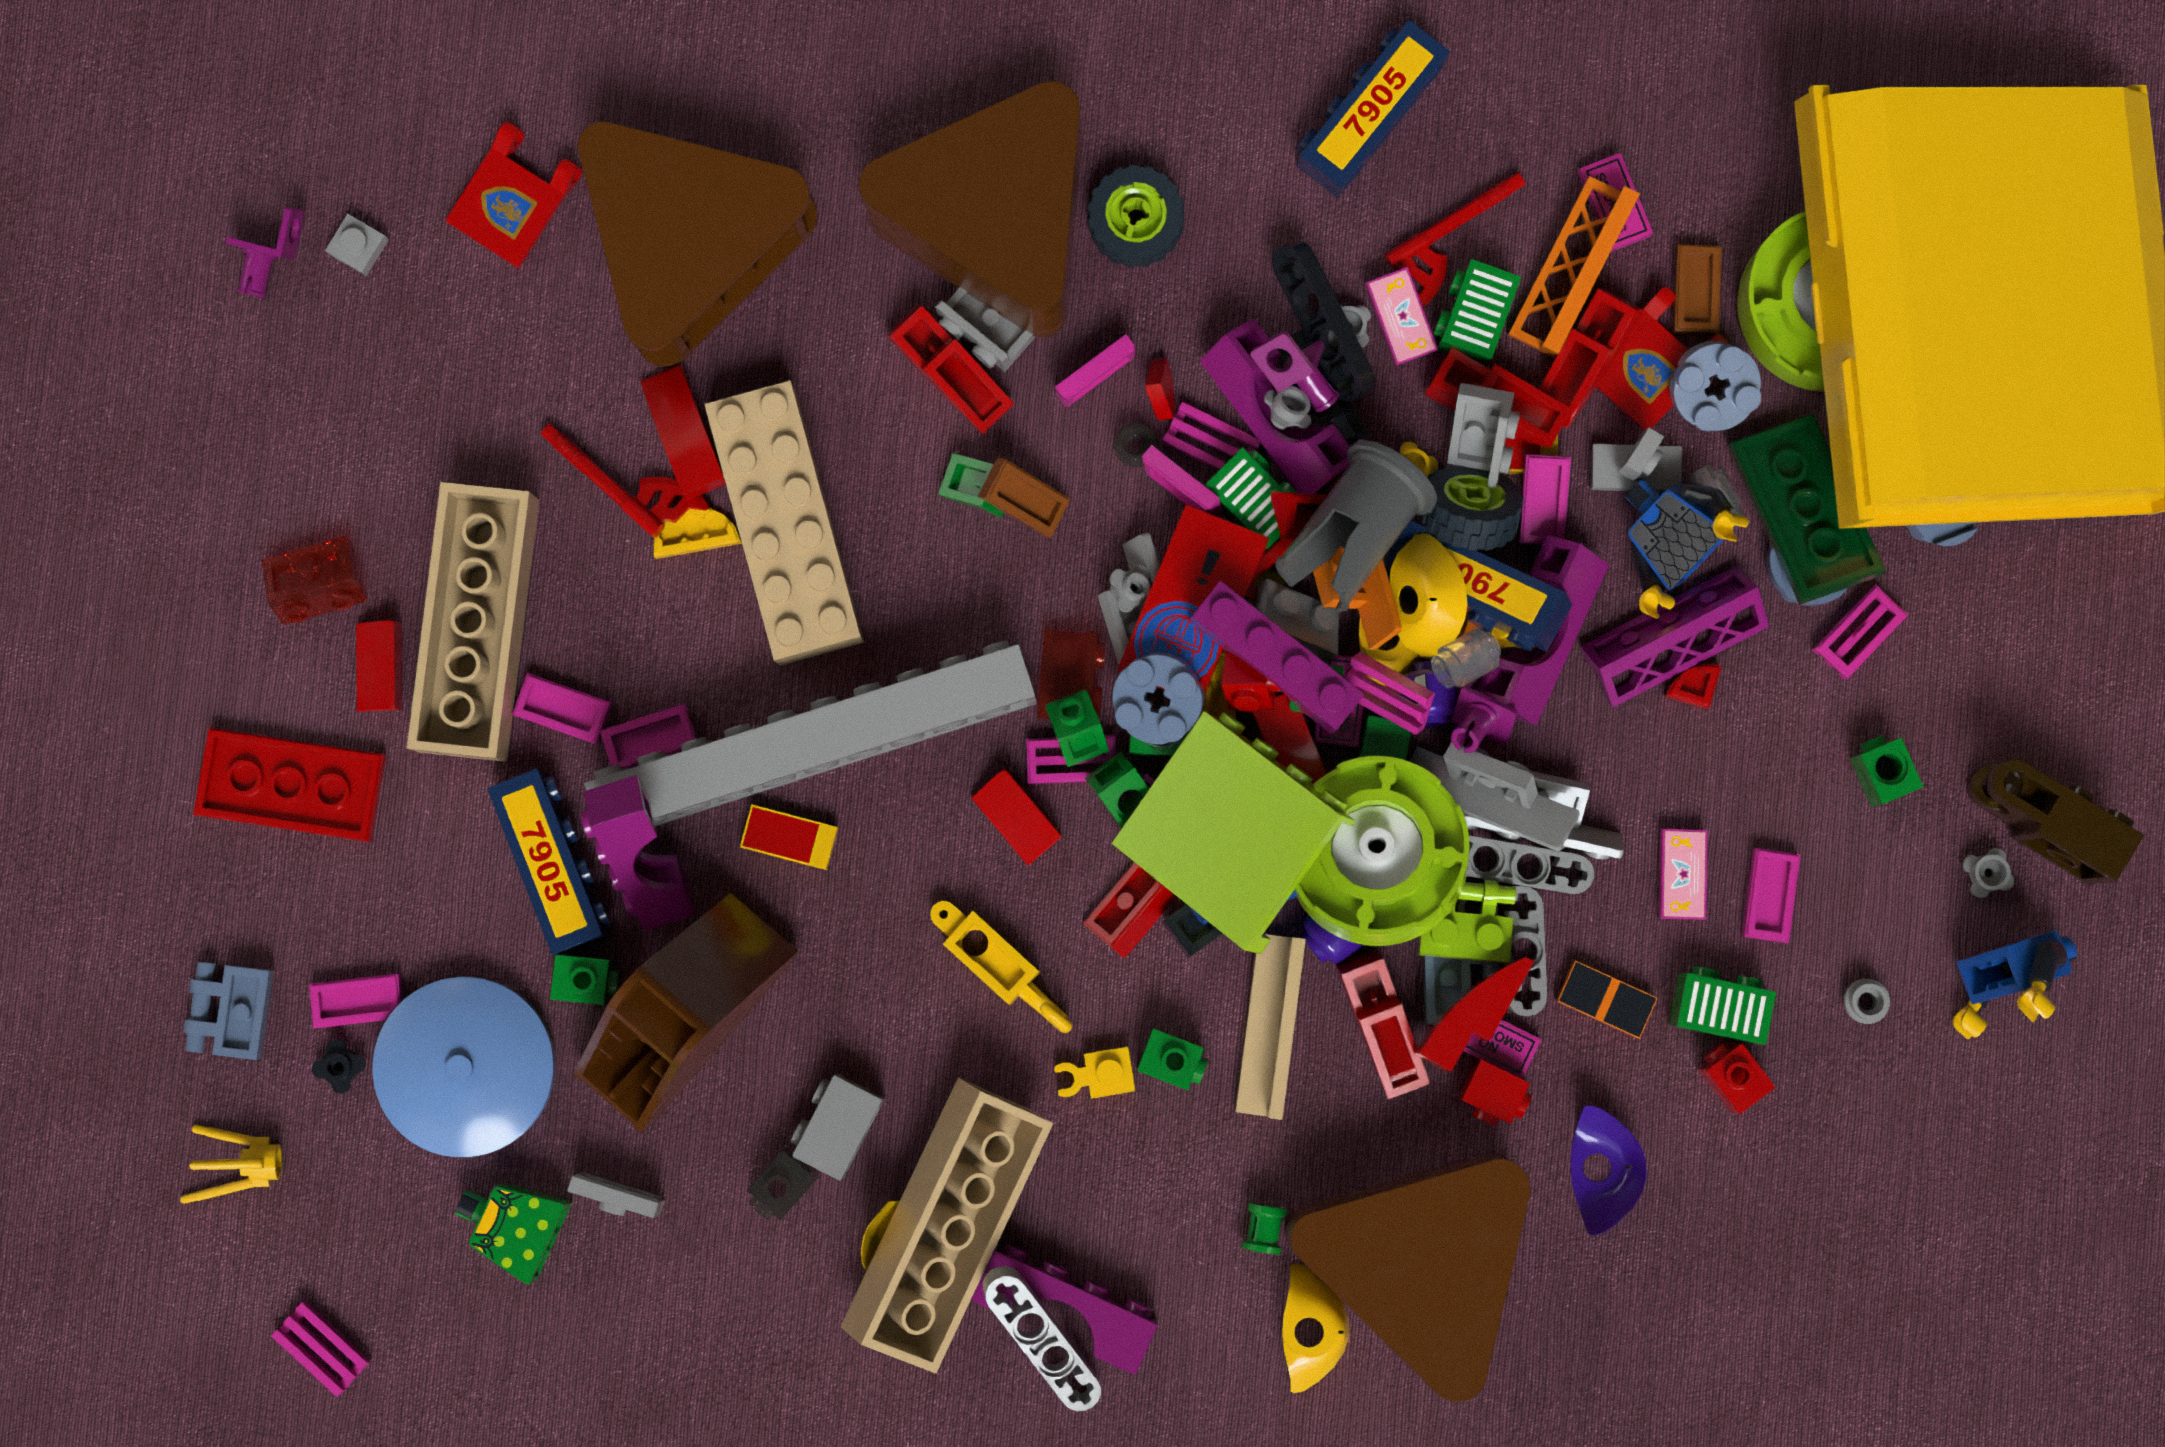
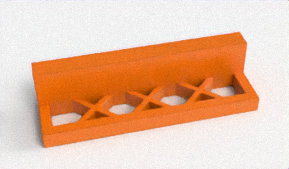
M1589 176L1508 336L1554 359L1557 357L1640 193L1626 186L1620 191ZM1592 190L1616 201L1609 216L1590 222L1585 203ZM1581 213L1584 224L1573 228ZM1604 224L1596 239L1593 228ZM1587 231L1592 246L1589 255L1570 262L1565 247L1568 236ZM1561 252L1564 264L1553 267ZM1584 264L1576 279L1572 267ZM1567 270L1572 286L1569 294L1550 301L1544 284L1547 277ZM1541 292L1544 303L1533 307ZM1564 303L1556 318L1552 307ZM1546 309L1552 327L1545 341L1521 330L1529 314Z

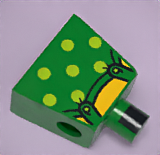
M501 1183L495 1185L489 1199L466 1190L457 1205L455 1215L477 1224L469 1240V1245L521 1282L530 1285L538 1280L573 1202L565 1198Z

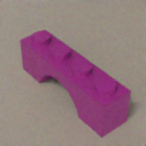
M1253 318L1226 333L1200 360V363L1297 492L1319 494L1339 479L1350 466L1347 460L1350 445L1334 424L1319 426L1310 423L1306 429H1300L1297 426L1280 429L1271 422V409L1265 403L1264 396L1269 390L1278 391L1250 355L1254 347L1267 341L1269 338ZM1277 348L1268 353L1270 364L1276 368L1280 356Z
M1547 535L1529 575L1566 592L1572 607L1547 652L1533 647L1531 651L1518 649L1502 656H1492L1476 691L1517 709L1518 715L1516 720L1537 726L1609 564L1581 543Z
M1222 581L1216 585L1189 620L1193 626L1221 648L1239 657L1264 675L1287 695L1297 708L1330 734L1337 731L1365 695Z
M634 775L583 791L587 810L580 812L584 831L588 839L596 838L594 843L601 864H610L608 865L612 884L616 891L623 890L622 898L628 915L630 917L636 915L644 931L696 915L690 883L677 855L661 856L640 851L647 843L657 837L651 803L638 776Z
M1004 1242L1002 1249L997 1246L995 1247L971 1301L989 1308L983 1293V1280L986 1274L998 1266L1012 1267L1022 1275L1040 1300H1057L1067 1303L1084 1316L1093 1334L1094 1357L1136 1375L1158 1326L1157 1319L1151 1317L1153 1309L1129 1298L1126 1305L1109 1298L1111 1294L1110 1289L1091 1280H1087L1084 1286L1069 1280L1070 1271L1049 1261H1045L1043 1267L1026 1260L1029 1255L1027 1251L1010 1243ZM1001 1283L996 1287L998 1293L1002 1292L1008 1298L1011 1307L1017 1303L1011 1286L1006 1287Z

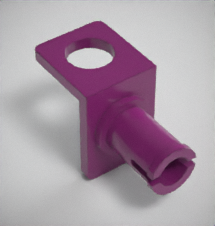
M285 207L276 248L226 237V244L242 247V252L246 253L237 292L266 298L265 292L272 261L277 260L278 257L295 260L305 217L304 210ZM292 222H293L292 232H291V235H290V237H289V232H290L291 224H292Z
M1283 331L1252 349L1251 357L1278 393L1296 383L1308 396L1316 412L1327 409L1338 399L1339 393L1334 390L1317 367L1325 347L1321 340L1301 350L1289 333ZM1276 348L1283 349L1291 355L1285 361L1282 369H1278L1270 364L1268 353Z
M1482 664L1477 667L1461 688L1451 720L1452 723L1458 725L1451 734V740L1456 749L1460 750L1467 740L1470 741L1465 747L1464 753L1476 751L1483 738L1505 746L1510 740L1518 715L1517 709L1476 691L1487 668Z

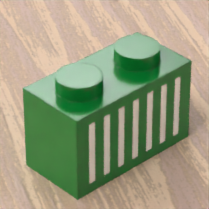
M1473 259L1470 260L1466 271L1457 269L1448 293L1456 297L1451 312L1442 310L1433 334L1441 337L1437 351L1448 354L1453 347L1487 367L1496 349L1521 276Z
M1242 447L1204 486L1219 497L1223 513L1234 524L1268 537L1269 542L1266 547L1268 549L1281 536L1271 501V491H1296L1285 481L1279 485L1267 473L1271 467L1258 452L1251 450L1248 453Z
M1693 966L1692 974L1678 973L1669 1026L1753 1044L1766 1045L1776 992L1763 989L1764 980L1737 975L1736 983L1719 980L1720 971L1699 966Z

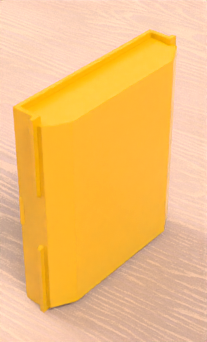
M1829 85L1810 86L1808 88L1809 93L1794 101L1813 277L1811 289L1817 342L1820 344L1839 529L2151 515L2165 512V251L2147 85H2130L2126 88L1880 87L1830 94Z

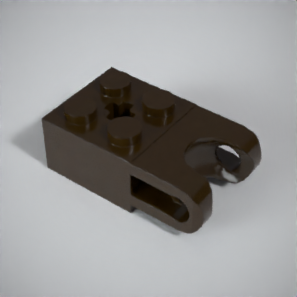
M2018 759L1982 766L1971 774L1968 781L1967 793L1969 798L1977 806L2014 828L2010 835L2012 839L2085 884L2117 882L2144 837V834L2132 828L2134 821L2117 810L2109 809L2107 812L2093 803L2095 797L2088 791L2075 785H2070L2069 788L2063 786L2038 769ZM1988 776L1987 789L1992 798L1987 797L1982 788L1983 780Z

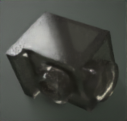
M788 1147L776 1156L747 1189L754 1196L749 1201V1204L767 1220L773 1215L782 1220L820 1178L804 1162L792 1156L793 1152ZM774 1180H781L786 1184L787 1190L784 1196L777 1197L771 1192V1184Z

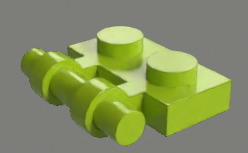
M1484 879L1483 884L1465 882L1458 899L1481 901L1480 914L1455 912L1454 905L1449 914L1439 924L1419 936L1418 955L1501 964L1510 963L1513 917L1495 915L1497 903L1514 905L1516 887L1499 885L1497 880Z

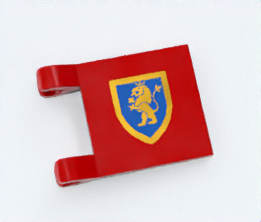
M505 122L498 130L488 154L445 221L520 269L565 196L580 180L582 170L570 160L563 159L556 168L550 184L509 159L523 142L525 134L511 122Z
M1666 286L1643 308V312L1596 387L1644 432L1649 427L1652 429L1673 406L1669 393L1671 378L1674 379L1675 371L1679 366L1677 365L1679 359L1688 351L1681 342L1656 321L1672 305L1677 297ZM1719 334L1715 335L1710 340L1720 341L1729 344L1728 341Z

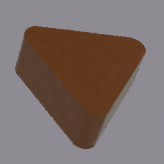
M1056 81L1042 82L876 158L863 169L859 179V189L869 224L878 236L956 287L963 288L967 291V294L990 309L996 310L998 314L1024 331L1027 330L1035 337L1051 336L1058 332L1065 324L1082 151L1080 103L1077 95L1070 87Z
M607 121L591 124L579 137L577 148L624 330L643 358L655 366L672 367L684 361L816 228L818 214L816 206L810 197L808 185L803 176L790 167Z
M731 892L643 963L623 983L608 1003L573 1075L580 1081L586 1082L635 1125L634 1128L639 1133H644L661 1116L785 972L800 951Z
M1481 1154L1300 1207L1290 1215L1287 1221L1286 1239L1293 1252L1440 1397L1452 1402H1463L1475 1397L1482 1390L1487 1379L1530 1198V1182L1524 1170L1516 1163L1496 1154Z

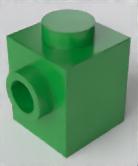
M555 955L550 1000L608 1005L612 996L621 987L622 972L615 969L616 960Z
M1152 1028L1137 1071L1188 1091L1191 1082L1200 1084L1209 1059L1201 1057L1204 1050L1203 1047Z

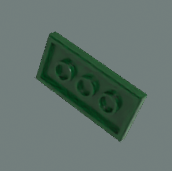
M1813 413L1730 443L1728 449L1799 605L1884 574L1886 569L1866 527L1839 529L1831 451Z

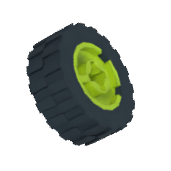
M1129 165V168H1117L1113 170L1111 175H1105L1100 180V185L1097 188L1095 187L1091 194V201L1088 204L1090 237L1093 243L1097 244L1098 251L1103 256H1108L1110 261L1117 265L1120 263L1126 265L1127 268H1134V266H1142L1144 268L1151 266V263L1156 261L1159 263L1165 259L1166 254L1172 253L1176 248L1177 241L1181 238L1183 232L1184 202L1183 198L1179 196V189L1175 183L1172 184L1169 181L1167 175L1163 172L1160 174L1154 171L1152 167L1146 166V168L1138 167V165ZM1133 210L1141 211L1145 217L1138 220L1136 225L1130 224L1131 219L1128 217V214Z
M1450 465L1442 470H1436L1433 472L1432 477L1429 476L1428 480L1433 485L1438 499L1432 512L1421 515L1420 520L1422 524H1425L1426 530L1430 534L1435 535L1442 542L1451 544V546L1467 548L1473 551L1478 549H1484L1485 551L1493 550L1496 547L1506 546L1508 541L1511 542L1514 539L1521 517L1524 496L1521 495L1519 486L1515 485L1512 482L1513 480L1507 476L1504 477L1500 474L1497 487L1492 488L1487 487L1490 471Z

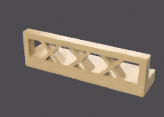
M1265 934L1271 941L1261 954L1255 953L1235 1112L1282 1120L1306 939Z

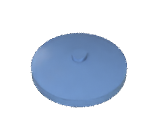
M453 977L430 983L406 997L389 1015L379 1033L374 1049L373 1083L378 1101L386 1117L410 1142L427 1151L443 1156L474 1157L505 1147L532 1127L540 1117L550 1098L555 1079L556 1059L553 1041L547 1025L536 1008L520 993L509 986L487 978Z

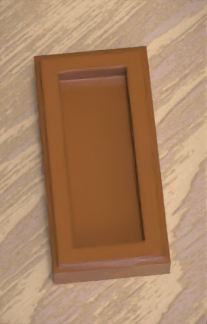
M1677 244L1675 247L1673 292L1677 297L1673 302L1672 334L1715 336L1719 333L1722 246Z
M997 457L977 496L1048 538H1052L1071 500L1007 459Z

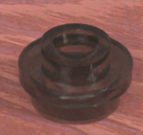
M1141 423L1125 425L1118 431L1114 439V451L1117 458L1129 467H1143L1142 455L1151 445L1158 449L1155 433L1151 428ZM1130 440H1141L1144 443V449L1140 453L1130 452L1127 447Z

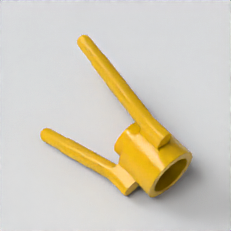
M197 1124L192 1126L193 1133L247 1145L250 1148L241 1150L240 1159L191 1161L189 1163L190 1169H240V1175L249 1176V1178L182 1195L180 1197L181 1203L186 1204L252 1187H270L271 1180L280 1179L282 1173V1149L280 1144H271V1137H254Z

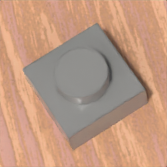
M347 214L325 249V252L367 276L389 239L382 233Z
M1649 427L1639 437L1618 473L1632 482L1642 472L1650 475L1663 455V452L1657 448L1664 436Z

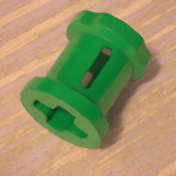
M1249 1202L1248 1211L1251 1212L1248 1234L1247 1239L1241 1242V1248L1281 1255L1282 1247L1278 1245L1282 1218L1286 1217L1287 1209Z

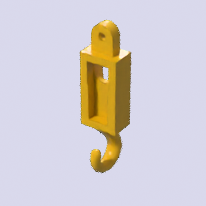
M940 901L933 905L930 913L931 920L948 936L943 945L1008 1005H1012L1020 997L1062 1033L1071 1031L1073 1023L1068 1015L1032 982L1041 972L977 913L972 911L966 917L948 901ZM947 911L948 916L944 919L941 918V912ZM973 930L982 931L988 939V948L979 956H970L965 952L962 945L963 938Z

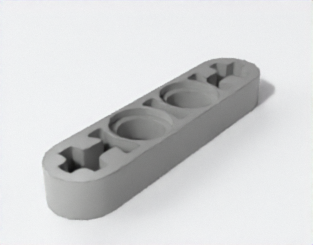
M1469 836L1468 877L1497 880L1498 882L1568 894L1582 893L1593 882V866L1586 857L1579 854ZM1482 846L1491 847L1496 854L1495 866L1487 872L1479 871L1473 862L1475 851ZM1527 853L1534 854L1540 863L1538 874L1531 879L1522 878L1517 871L1519 858ZM1549 857H1555L1551 866L1570 868L1572 861H1575V869L1582 871L1581 879H1574L1572 885L1568 886V878L1550 875L1551 883L1546 884L1545 881L1551 870Z
M998 1266L990 1270L983 1280V1293L989 1308L1065 1406L1074 1411H1086L1092 1408L1101 1396V1386L1093 1368L1016 1269L1009 1266ZM1003 1283L1006 1287L1011 1286L1014 1298L1017 1301L1013 1307H1011L1010 1301L1002 1292H997L996 1287L999 1284ZM1034 1313L1042 1318V1322L1036 1330L1024 1332L1017 1328L1019 1319L1026 1314ZM1053 1346H1060L1067 1350L1065 1358L1057 1364H1048L1042 1360L1044 1352ZM1071 1371H1073L1074 1377L1082 1386L1086 1385L1087 1390L1080 1394L1078 1390L1072 1389L1070 1380L1067 1377Z

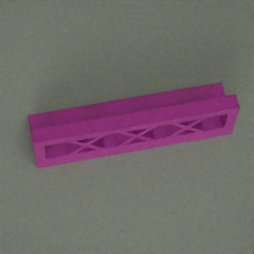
M1735 566L1675 597V605L1670 610L1661 605L1657 606L1659 618L1656 619L1644 613L1580 646L1584 659L1599 676L1607 702L1613 708L1768 628L1769 623L1758 586L1738 566ZM1748 607L1751 608L1752 619L1738 626L1731 625L1738 612ZM1707 628L1713 630L1707 642L1699 646L1692 645L1699 632ZM1667 649L1674 650L1667 663L1659 667L1652 665L1659 653ZM1628 669L1635 671L1628 683L1615 689L1612 680L1614 676Z

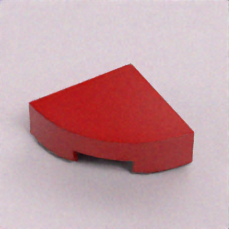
M1167 357L1154 359L1150 363L1145 388L1156 418L1159 421L1173 419L1175 397L1170 366Z
M1703 664L1683 671L1670 683L1664 697L1706 710L1709 709L1722 666Z

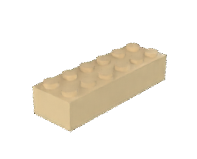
M791 380L704 404L774 661L779 666L865 643L797 392Z
M440 482L407 749L419 753L507 762L539 508V499L529 491Z
M958 1078L840 1327L860 1345L937 1373L1054 1123L1031 1109Z

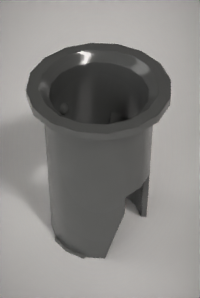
M1359 440L1349 447L1347 460L1350 466L1284 554L1276 560L1275 566L1279 575L1283 577L1289 586H1294L1327 562L1339 546L1342 547L1344 551L1331 586L1340 597L1335 609L1338 613L1348 610L1352 599L1415 514L1425 515L1432 512L1438 499L1433 485L1420 469L1395 450L1375 441Z

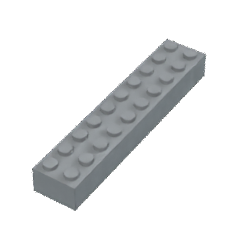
M1002 641L984 647L982 649L983 656L968 661L965 654L945 659L939 662L941 669L927 674L923 673L922 668L901 673L896 676L898 681L896 684L882 687L879 682L860 686L853 690L855 697L840 701L836 699V696H830L810 703L811 711L802 714H794L792 709L778 712L767 717V725L758 728L750 727V724L746 723L723 731L725 738L714 742L707 741L706 737L685 742L680 745L682 752L673 755H664L663 751H658L637 758L639 766L621 769L620 765H614L594 772L595 780L586 782L584 785L586 790H590L637 775L650 800L655 826L1021 710L1036 705L1037 701L1019 644L1010 647L1008 641Z

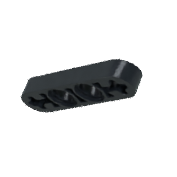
M1300 241L1278 247L1272 258L1275 275L1310 345L1319 340L1325 345L1319 363L1329 383L1339 393L1338 398L1344 402H1352L1369 396L1375 387L1373 369L1313 250L1308 244ZM1310 291L1317 296L1319 301L1317 313L1312 310L1309 304ZM1330 330L1335 333L1339 342L1337 352L1330 347L1328 341ZM1345 358L1346 362L1341 363L1340 360Z

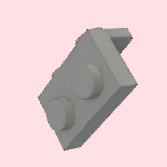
M961 287L957 289L946 303L941 300L935 306L938 317L941 319L938 323L957 341L962 336L973 345L972 354L990 369L996 364L1006 372L1035 338L1027 330L1024 331L998 314L996 310L990 309L967 294V291Z
M1461 383L1459 388L1447 463L1490 471L1487 487H1497L1500 472L1509 474L1514 447L1505 445L1507 438L1515 439L1520 412L1512 411L1513 392Z
M1266 579L1257 586L1256 609L1324 663L1338 655L1339 613L1335 610L1336 608L1323 607L1321 601L1269 579Z

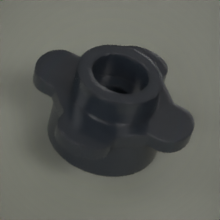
M333 1040L328 1043L327 1053L324 1057L313 1063L312 1073L314 1077L318 1079L323 1078L329 1082L335 1093L342 1094L350 1090L351 1082L357 1078L359 1073L365 1070L366 1060L362 1055H357L354 1051L347 1049L344 1041ZM338 1062L342 1063L343 1069L341 1071H337L335 1068V1065Z

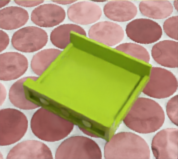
M1204 711L1111 844L1243 950L1261 954L1271 941L1264 932L1340 825L1344 823L1353 826L1356 820L1344 812L1347 804L1327 789L1320 794L1309 784L1313 778L1293 763H1290L1286 768L1275 758L1279 752L1274 747L1258 737L1252 742L1244 736L1242 732L1246 727L1226 712H1223L1218 717Z

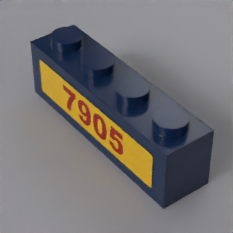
M1410 20L1406 22L1400 31L1395 27L1389 31L1378 47L1382 51L1381 55L1373 65L1366 61L1360 67L1351 81L1355 85L1346 98L1341 94L1335 98L1324 114L1328 118L1327 122L1319 132L1312 128L1297 147V150L1301 152L1297 167L1336 198L1342 195L1447 63L1451 51Z
M1412 520L1409 522L1384 562L1385 569L1389 575L1397 553L1416 535L1427 533L1444 546L1454 558L1462 573L1467 593L1468 605L1466 614L1469 615L1467 620L1487 632H1492L1494 627L1509 634L1507 639L1511 643L1524 650L1531 651L1533 646L1545 652L1548 651L1572 607L1566 592L1478 551L1462 547L1457 548L1447 542H1442L1435 535L1430 534L1426 527ZM1408 585L1401 589V591L1409 595H1414L1416 592L1414 588ZM1430 598L1431 601L1437 600L1436 598Z
M536 768L487 788L551 954L563 955L610 936L606 925L612 923L609 911L603 899L597 901L590 886L591 883L595 882V876L587 858H579L574 842L579 841V835L571 817H563L557 802L563 799V795L553 774L547 776L546 771Z

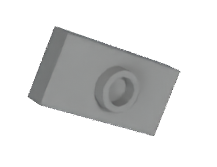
M1593 444L1591 446L1590 490L1630 491L1636 484L1645 479L1657 492H1665L1668 488L1681 483L1682 446H1658L1657 449L1662 451L1663 455L1650 475L1642 472L1632 482L1619 474L1618 471L1634 445Z
M586 1172L573 1175L567 1190L568 1192L600 1201L598 1207L600 1210L619 1216H624L626 1210L655 1218L661 1214L665 1202L662 1196Z

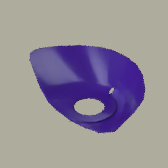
M1587 1105L1583 1107L1574 1135L1571 1150V1178L1576 1201L1587 1233L1595 1236L1611 1229L1633 1209L1643 1193L1647 1169L1642 1147L1630 1130L1601 1108ZM1591 1154H1603L1610 1161L1611 1173L1604 1181L1593 1182L1584 1175L1583 1162ZM1626 1166H1632L1633 1168L1627 1169Z

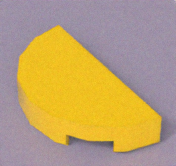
M710 507L706 511L689 509L676 523H664L663 531L654 539L653 557L659 559L742 544L737 528L724 514Z

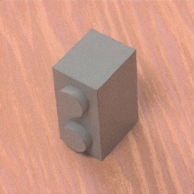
M838 1073L833 1075L831 1081L823 1078L811 1101L818 1106L810 1122L802 1119L790 1143L797 1146L792 1156L841 1181L845 1178L885 1097Z

